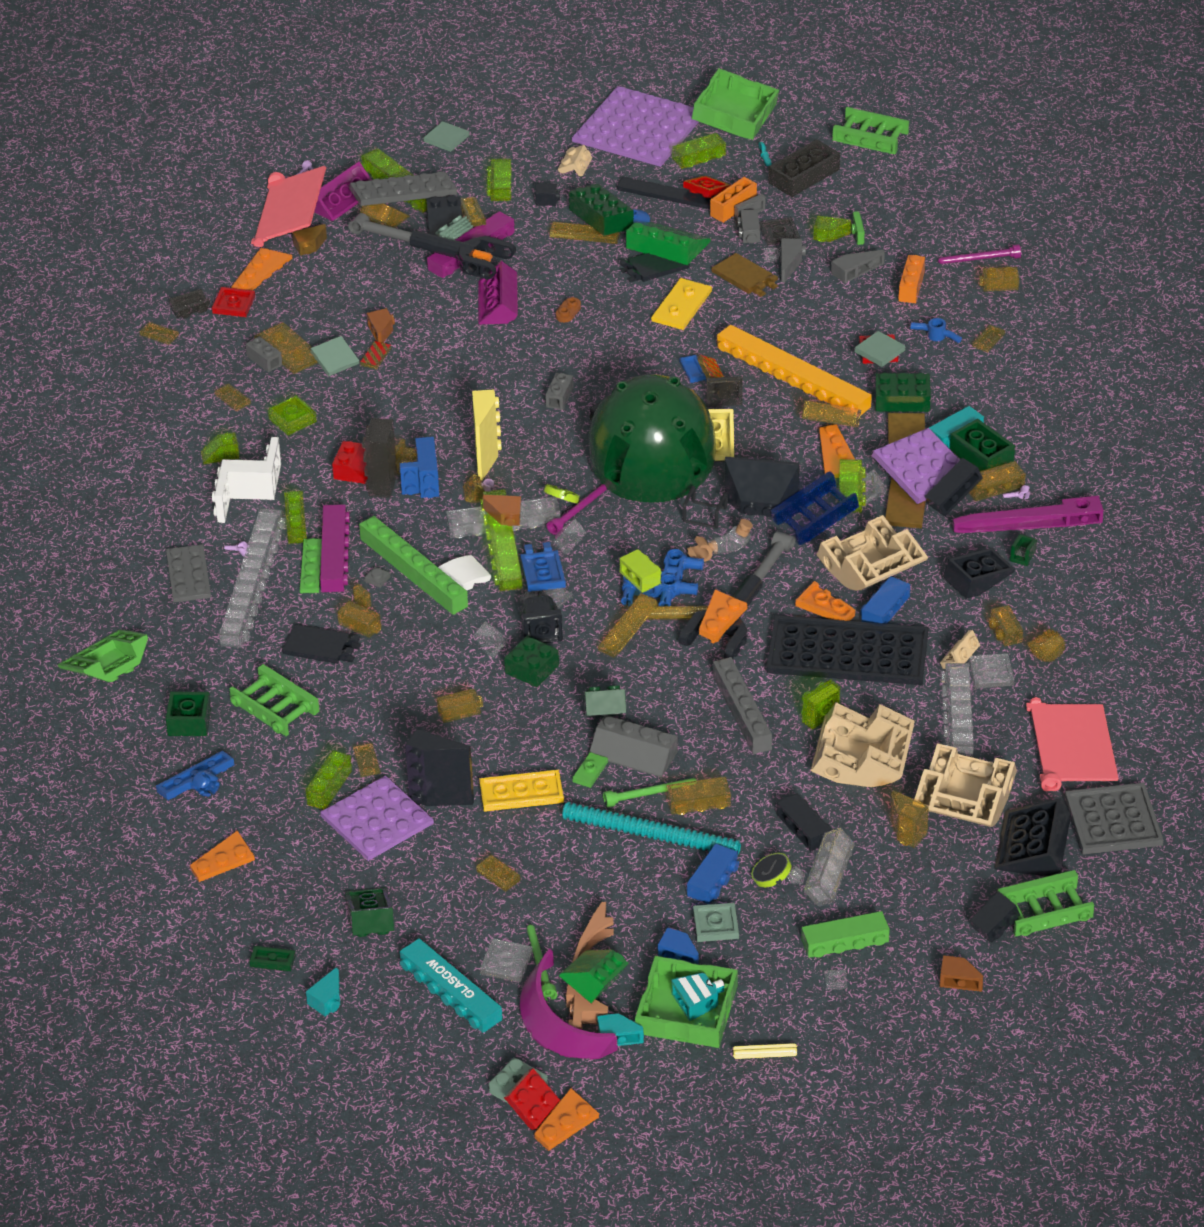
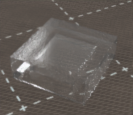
M764 248V262H781V248Z
M846 970L824 971L826 990L847 989Z

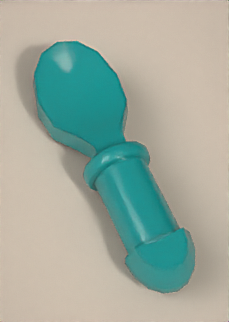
M759 142V148L762 150L760 156L766 166H771L772 163L768 152H766V145L763 142Z

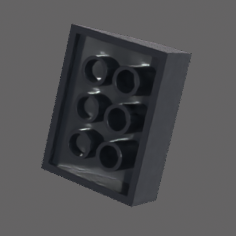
M416 729L405 744L409 798L417 805L422 804L425 806L473 805L471 746Z
M1061 798L1005 812L995 870L1037 876L1061 872L1071 813Z

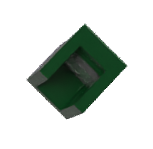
M1019 534L1011 547L1010 562L1028 566L1036 553L1037 539Z

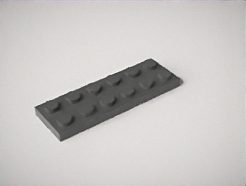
M446 172L423 173L415 176L406 175L404 177H390L388 179H373L371 181L350 183V190L360 206L457 195V188Z

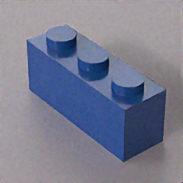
M889 577L886 582L881 584L880 589L872 594L869 602L862 606L860 612L862 622L887 624L910 597V584L894 577Z
M715 844L688 881L687 896L710 904L713 899H717L721 887L728 884L731 873H735L738 870V852Z

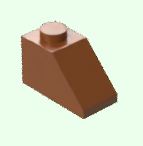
M387 308L367 313L368 327L375 340L380 342L381 345L392 333L393 325L395 324L393 314L390 315Z
M483 495V509L499 524L520 526L521 496Z
M943 956L940 987L982 992L983 975L965 958Z

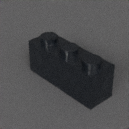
M962 458L925 495V498L930 507L946 517L983 477L977 466Z
M798 793L777 802V816L810 852L831 842L832 829L830 825L825 823L820 818L818 812L814 811Z

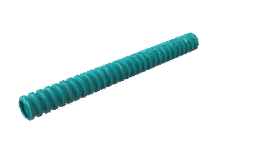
M566 802L562 811V816L565 820L569 818L570 821H573L574 819L575 822L581 821L583 824L587 822V825L592 823L593 826L599 825L601 828L605 826V829L610 827L611 830L617 829L618 832L623 830V833L629 832L632 835L635 833L636 836L641 834L642 837L647 836L649 839L653 837L654 840H665L667 843L671 841L672 844H684L685 847L689 845L690 848L696 847L698 850L702 848V851L707 849L710 852L714 845L718 844L734 851L738 850L739 855L741 848L740 840L734 841L732 838L728 840L727 837H716L714 834L710 836L709 833H698L696 830L692 832L691 829L685 830L683 827L679 829V826H667L665 823L661 825V822H649L647 819L643 821L642 818H631L629 815L625 817L624 814L619 815L616 812L613 814L612 811L607 813L606 810L601 811L598 808L595 810L594 807L589 809L588 806L583 807L580 804L577 806L576 803L571 805L570 802Z

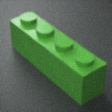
M880 911L804 926L801 931V940L808 958H819L825 954H839L845 950H859L865 946L883 945L889 942V927L883 912Z

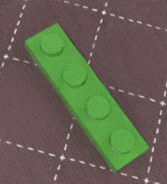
M304 539L300 593H319L322 539Z

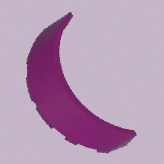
M549 948L530 973L522 988L520 1012L526 1030L532 1034V1038L542 1047L568 1058H590V1060L600 1059L617 1051L618 1045L615 1033H594L573 1027L561 1020L548 1006L542 992L541 974L554 965L553 951Z

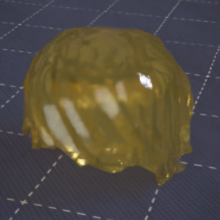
M1053 629L1044 631L1042 635H1038L1037 638L1027 644L1032 653L1044 662L1054 661L1065 650L1064 639Z

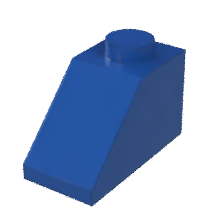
M667 928L658 944V956L699 965V953L688 934Z

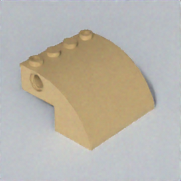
M883 515L868 521L864 531L840 541L835 536L821 542L816 554L835 578L845 587L856 591L867 588L928 559V556L908 529L896 533Z
M835 702L828 714L824 716L811 771L837 783L865 787H877L895 782L903 774L915 721L881 704L878 705L870 718H867Z
M937 743L930 768L923 771L912 806L993 827L998 822L1009 797L1017 772L1015 762L995 758L994 763L960 755L957 748Z

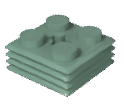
M460 215L449 223V227L446 224L435 234L455 240L472 229L473 225H471L467 216L462 218Z
M512 1058L489 1082V1093L508 1103L504 1097L524 1074L533 1067L517 1058ZM535 1069V1071L547 1084L548 1076L542 1073L541 1071Z

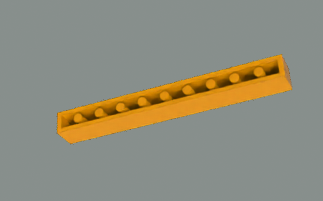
M729 325L717 335V347L721 351H726L735 358H740L749 365L760 368L763 372H767L777 379H781L791 386H795L805 393L817 397L820 401L831 404L834 408L845 411L848 415L858 418L871 408V394L733 325Z

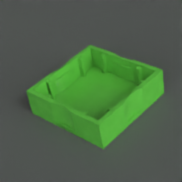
M718 68L710 80L709 86L694 103L692 119L753 140L777 104L779 90Z
M655 956L648 976V986L642 995L635 1023L643 1027V1033L647 1036L719 1048L738 986V970L712 965H697L683 960ZM699 973H705L711 982L721 979L725 985V991L718 994V1006L700 1017L689 1021L672 995V980Z

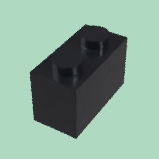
M998 891L970 919V922L978 933L989 942H993L999 939L1004 931L1018 920L1020 913L1017 906Z

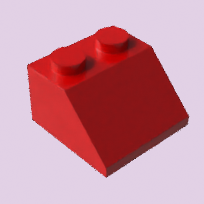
M343 441L332 463L333 477L336 480L369 484L378 466L379 459L361 443Z

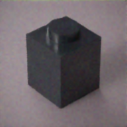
M537 183L535 192L536 205L556 206L557 201H560V191L557 190V184Z

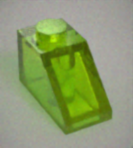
M817 216L813 240L832 242L851 233V220Z
M235 432L217 435L201 451L203 465L222 462V460L240 459Z

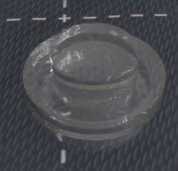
M793 865L787 878L793 884H802L805 873L799 867Z

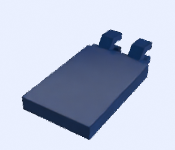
M550 542L543 543L544 551L533 553L532 544L524 545L525 554H521L520 557L528 592L566 588L558 550L552 551Z

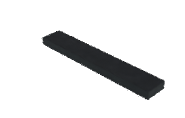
M622 177L617 185L618 191L710 209V200L715 197L713 195L711 198H706L700 193H692L689 190Z

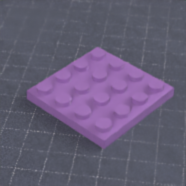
M929 428L878 448L872 453V457L917 504L926 501L925 495L960 461Z
M387 776L378 779L320 812L321 817L368 861L434 824L433 819Z

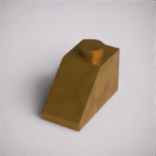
M325 224L292 232L293 244L300 256L316 252L327 239Z

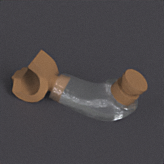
M741 519L739 525L734 526L724 536L707 541L703 537L696 536L695 541L698 545L687 548V553L693 558H704L705 562L710 560L714 554L739 550L749 542L751 538L749 532L753 524L749 520Z

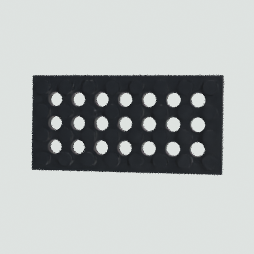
M775 615L767 673L923 685L929 627Z

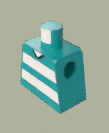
M705 973L672 980V995L689 1021L718 1006V994L725 991V985L721 979L711 982Z

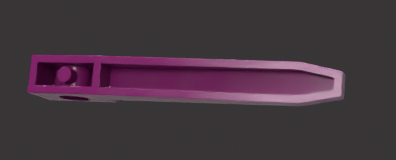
M1099 496L1062 499L1061 505L962 516L953 519L952 528L956 533H973L1103 523L1104 510Z

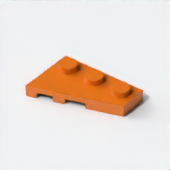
M816 581L796 599L795 606L831 620L851 621L855 616L854 608L841 599L832 597L831 592L827 589L822 590Z
M715 590L700 625L699 635L716 642L747 610V603Z
M236 831L190 865V869L198 882L254 861L255 857L239 832Z
M571 1088L535 1132V1139L549 1151L599 1118V1113Z

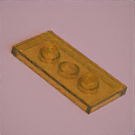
M284 322L254 336V339L260 336L280 351L282 365L293 374L318 363L310 352L312 347Z

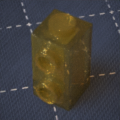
M1017 267L982 268V275L979 276V286H983L984 292L1018 290Z
M348 601L338 611L339 625L368 638L379 633L381 629L380 614L361 605Z
M1010 606L991 609V617L988 618L990 628L995 629L997 640L1001 641L1004 647L1022 643L1023 628Z
M474 688L437 698V711L443 723L481 714L480 707H483L482 698L480 695L477 696Z

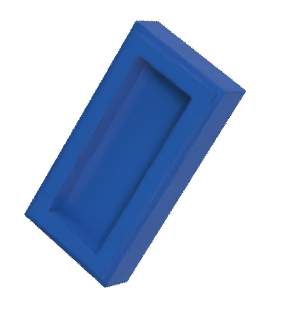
M696 355L679 358V362L690 383L707 380V375Z

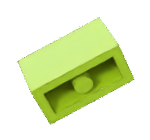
M639 549L620 558V573L642 593L661 584L660 567L655 565Z

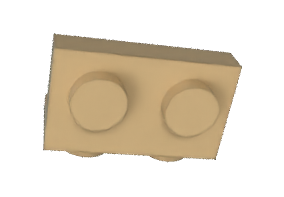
M585 145L569 148L566 151L565 157L561 160L558 171L566 173L575 170L578 176H583L592 160L591 153Z
M969 630L961 640H958L942 659L940 664L943 669L962 668L977 650L980 644L973 630Z

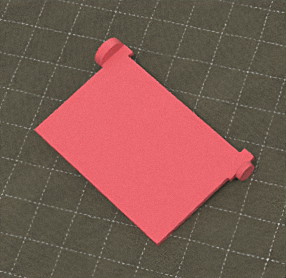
M325 166L285 178L279 172L270 174L267 186L269 192L256 236L252 239L251 244H254L256 247H263L264 242L268 239L311 225L326 171Z
M1037 697L1032 698L1030 703H1026V709L1031 711L1043 772L1039 777L1044 791L1059 790L1062 785L1061 781H1118V773L1103 704L1042 703L1041 699Z

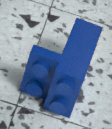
M434 437L415 438L417 462L400 463L402 495L420 493L421 498L438 497L439 483Z

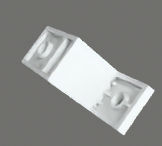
M271 437L270 445L267 444L266 448L268 456L264 457V461L222 460L221 467H218L217 471L218 479H215L216 491L212 493V501L216 503L214 506V516H217L218 522L225 523L230 498L274 500L281 468L279 437Z

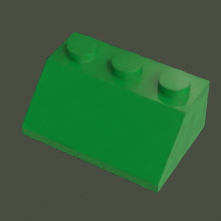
M586 950L559 977L592 1003L615 982L629 963L621 954L616 953L614 950Z

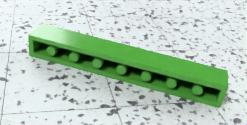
M373 516L359 524L360 539L452 615L468 607L467 590L378 518Z

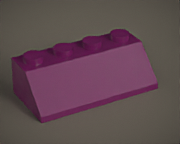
M357 162L321 187L315 213L334 221L358 204L350 190V183L372 180L360 162Z
M503 261L495 266L497 272L492 279L482 278L478 281L479 325L508 324L510 321L515 320L518 315L517 272Z

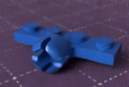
M221 751L156 785L157 792L167 800L175 798L189 789H194L202 796L209 797L211 794L207 792L208 790L215 794L219 789L220 783L215 775L234 766V760L227 753Z

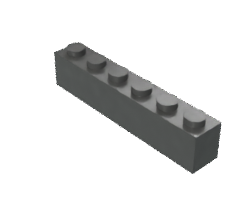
M732 657L713 661V678L753 754L772 750V733Z

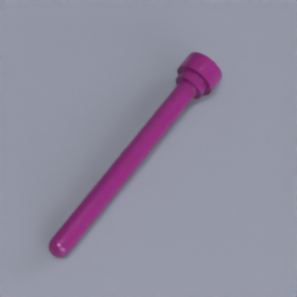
M1016 244L1004 250L940 257L938 262L946 264L1004 256L1014 257V259L1021 258V248L1019 244Z
M604 484L600 485L563 516L551 519L547 523L548 531L553 535L562 531L564 523L607 490Z

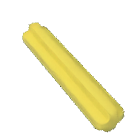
M795 1043L733 1047L735 1059L797 1055Z

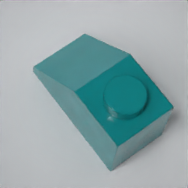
M337 968L333 969L306 991L307 1004L325 1017L331 1012H336L340 1006L339 969Z
M619 1013L597 1016L598 1033H615L618 1046L644 1043L643 1027Z

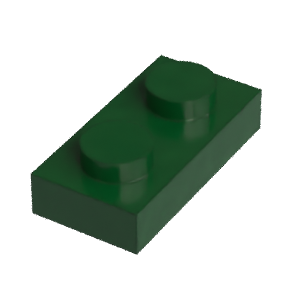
M254 946L249 961L250 967L291 972L296 954L294 950Z

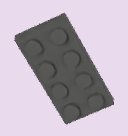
M204 545L166 549L173 603L211 598Z

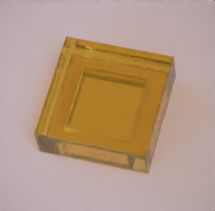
M355 585L353 587L354 601L364 609L371 606L370 593L361 585Z

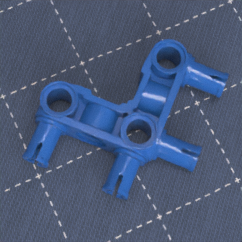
M679 549L669 550L664 559L661 584L642 593L623 576L621 603L626 606L628 601V606H631L634 595L661 598L659 607L664 610L666 604V610H668L675 596L680 594L697 596L698 583H687L681 580L686 569L703 570L704 558L687 557Z

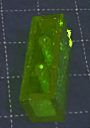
M717 133L672 146V159L681 169L726 155V142Z
M491 159V166H488L487 196H491V201H511V159Z
M840 459L839 512L862 513V506H866V495H862V492H866V481H862V478L866 477V467H862V460Z
M303 491L284 492L288 544L304 543V539H307Z
M332 750L306 788L307 805L322 810L327 809L352 772L351 755Z

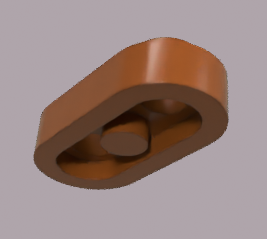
M575 297L566 299L556 311V319L559 322L571 321L581 309V301Z

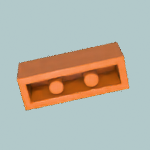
M743 177L710 200V216L723 223L735 215V205L757 196V183Z
M908 255L899 285L900 302L916 303L925 273V257Z

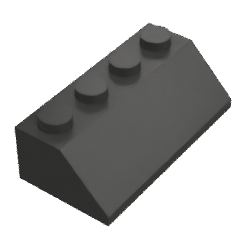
M604 715L596 728L590 752L608 758V762L662 778L678 752V736Z

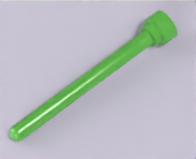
M691 778L616 793L612 790L603 792L604 803L607 802V808L613 807L618 801L697 785V780Z
M528 925L527 933L537 965L543 956L535 927ZM545 970L541 974L543 996L545 1000H547L546 997H551V1000L556 999V987L550 983L547 970Z

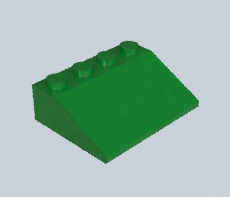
M636 222L626 230L627 249L645 254H653L688 265L711 242V238L653 222Z

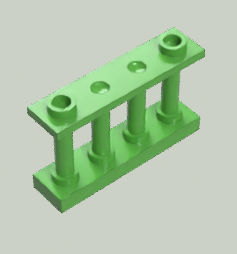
M846 107V123L844 126L835 125L833 127V141L896 154L898 151L897 138L900 133L908 135L909 121ZM853 123L862 124L859 130L850 128ZM869 126L878 128L875 133L866 132ZM884 130L893 131L890 137L882 135Z
M264 664L258 667V680L245 690L240 692L233 686L230 688V700L234 706L243 708L271 726L276 733H281L285 736L289 735L288 724L301 714L309 712L312 715H316L320 712L318 698ZM262 686L271 688L257 700L248 697ZM281 694L285 697L270 709L262 706L275 695ZM290 703H295L299 706L284 718L276 715Z
M1075 870L998 889L1019 910L1020 916L1014 924L1015 937L1020 935L1027 936L1032 932L1080 920L1087 921L1093 917L1094 903L1083 904L1075 890L1078 884V874ZM1061 892L1068 893L1074 906L1063 908L1056 894ZM1048 897L1055 911L1044 913L1037 898ZM1029 902L1036 916L1024 918L1017 903Z

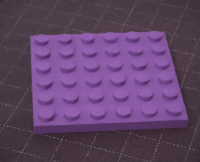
M617 86L572 137V142L661 167L699 121L692 119L694 107Z

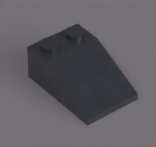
M460 196L426 198L429 234L436 235L435 232L446 224L449 227V223L460 215L462 217Z
M988 548L948 559L943 578L964 598L968 599L983 594L1014 573L1015 568L993 548Z

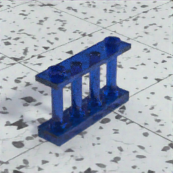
M829 471L772 509L773 522L777 525L786 522L796 531L797 543L802 545L849 513L855 511L859 507L857 494L853 493L848 497L842 494L836 488L834 474ZM830 492L840 502L831 507L821 497ZM814 502L826 511L819 517H816L807 508ZM799 512L811 521L804 527L792 518Z

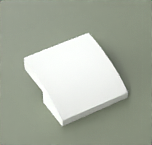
M472 555L453 559L438 567L465 590L472 589L474 583H484L491 579L488 571Z

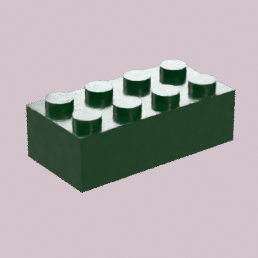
M592 184L584 188L579 187L576 190L569 191V210L603 236L625 231L634 223V210L599 184Z

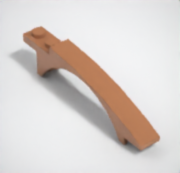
M601 902L579 940L572 962L586 950H590L600 941L614 935V929H606L613 925V917H606V902ZM568 984L566 1004L567 1007H570V1016H573V1019H569V1025L582 1030V1024H598L597 1016L607 1015L608 1006L597 1000L590 1003Z

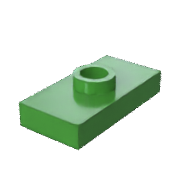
M859 211L853 212V224H851V233L855 234L857 245L864 244V228Z
M590 752L573 776V782L591 788L607 765L608 758Z

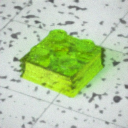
M294 396L268 409V419L288 436L317 422L316 412L298 396Z
M832 679L827 682H821L811 692H805L802 696V723L808 725L810 729L821 725L824 716L828 714L835 702L840 703V685L838 686L837 683L835 684V681L832 682Z

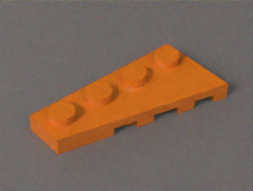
M260 248L231 288L254 290L262 284V281L272 276V273L277 269L279 270L286 262L292 260V255Z
M837 424L820 427L819 434L825 480L860 473V467Z

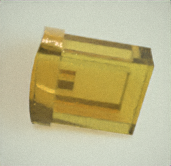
M473 474L463 486L467 502H483V495H487L481 484L480 476Z

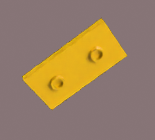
M680 278L651 317L652 322L684 330L712 292V286Z
M559 770L479 778L484 811L564 803Z

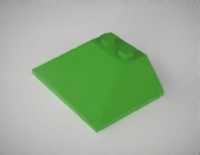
M120 629L57 664V666L84 676L113 682L119 678V675L133 671L134 667L140 664L148 636L147 634Z

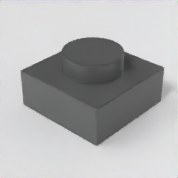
M374 567L364 577L366 583L381 588L391 577V573Z

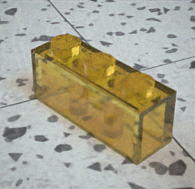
M805 401L802 419L858 428L861 410Z
M1016 461L980 471L983 479L969 492V495L976 502L1019 489L1025 485L1026 474Z
M726 777L666 785L667 801L671 815H683L694 811L703 812L715 808L724 809L731 806V793Z

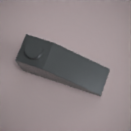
M781 238V282H786L802 262V256H806V245H802V239Z
M876 250L845 254L831 261V274L845 284L883 265L885 251Z

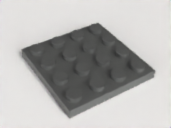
M1145 783L1065 791V800L1071 813V819L1082 854L1163 846L1164 840Z

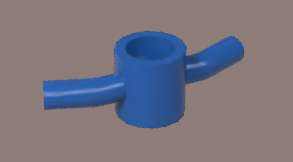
M933 318L928 324L911 322V329L928 331V338L932 341H942L945 337L957 343H960L962 340L961 336L946 330V322L941 318Z

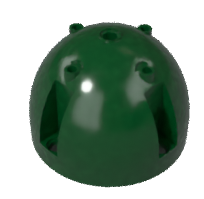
M645 374L617 383L611 395L601 400L595 410L589 429L590 463L598 480L619 497L648 503L666 502L688 495L692 486H695L697 489L707 479L715 462L716 437L709 410L694 390L686 388L681 384L678 377Z

